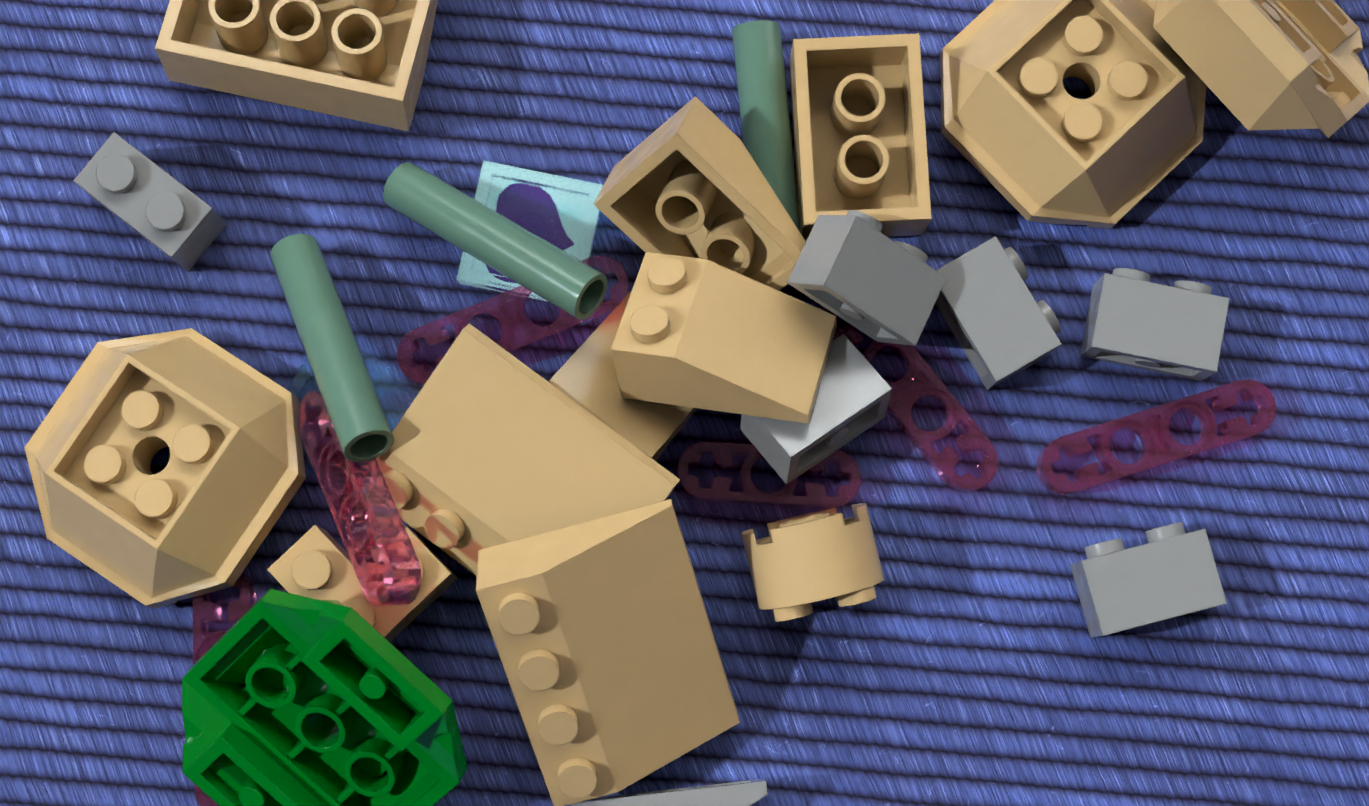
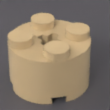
M853 504L854 517L843 518V514H838L835 507L767 524L770 536L758 540L755 538L753 528L743 531L741 533L759 609H772L775 621L779 622L812 614V602L835 597L839 607H844L877 598L874 585L884 581V576L867 504Z

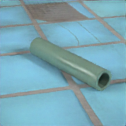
M769 20L745 22L732 28L742 141L800 231L780 24Z
M406 162L400 164L388 177L383 192L384 202L387 206L573 317L584 320L590 317L602 303L608 286L607 277L603 273L414 163Z
M309 234L289 235L273 246L270 252V259L342 452L346 459L352 462L374 460L390 450L394 444L393 433L317 240Z

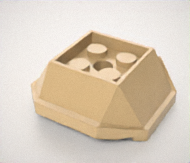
M994 0L942 49L939 56L941 133L1027 221L1087 225V227L1111 229L1202 143L1206 84L1153 28L1156 0ZM1067 77L1082 79L1088 85L1091 97L1087 99L1072 97L1066 92L1063 86V79Z
M1156 0L1153 28L1248 131L1320 129L1329 138L1369 102L1368 74L1357 55L1363 49L1360 28L1334 0Z
M192 328L97 342L24 447L47 539L145 606L153 609L177 603L178 600L232 587L306 479L303 446L298 422L300 421L298 397ZM169 447L170 459L167 466L161 472L152 475L151 461L153 456L160 449Z

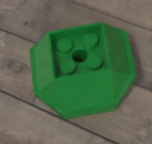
M270 589L182 678V715L186 742L183 745V774L219 806H433L460 783L467 770L453 700L353 608L344 606L338 600H319Z

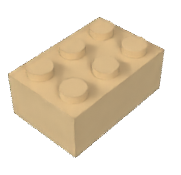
M919 33L793 39L789 68L796 188L801 235L805 240L808 239L818 215H846L849 210L865 213L878 220L883 225L881 233L887 237L923 235L932 217Z

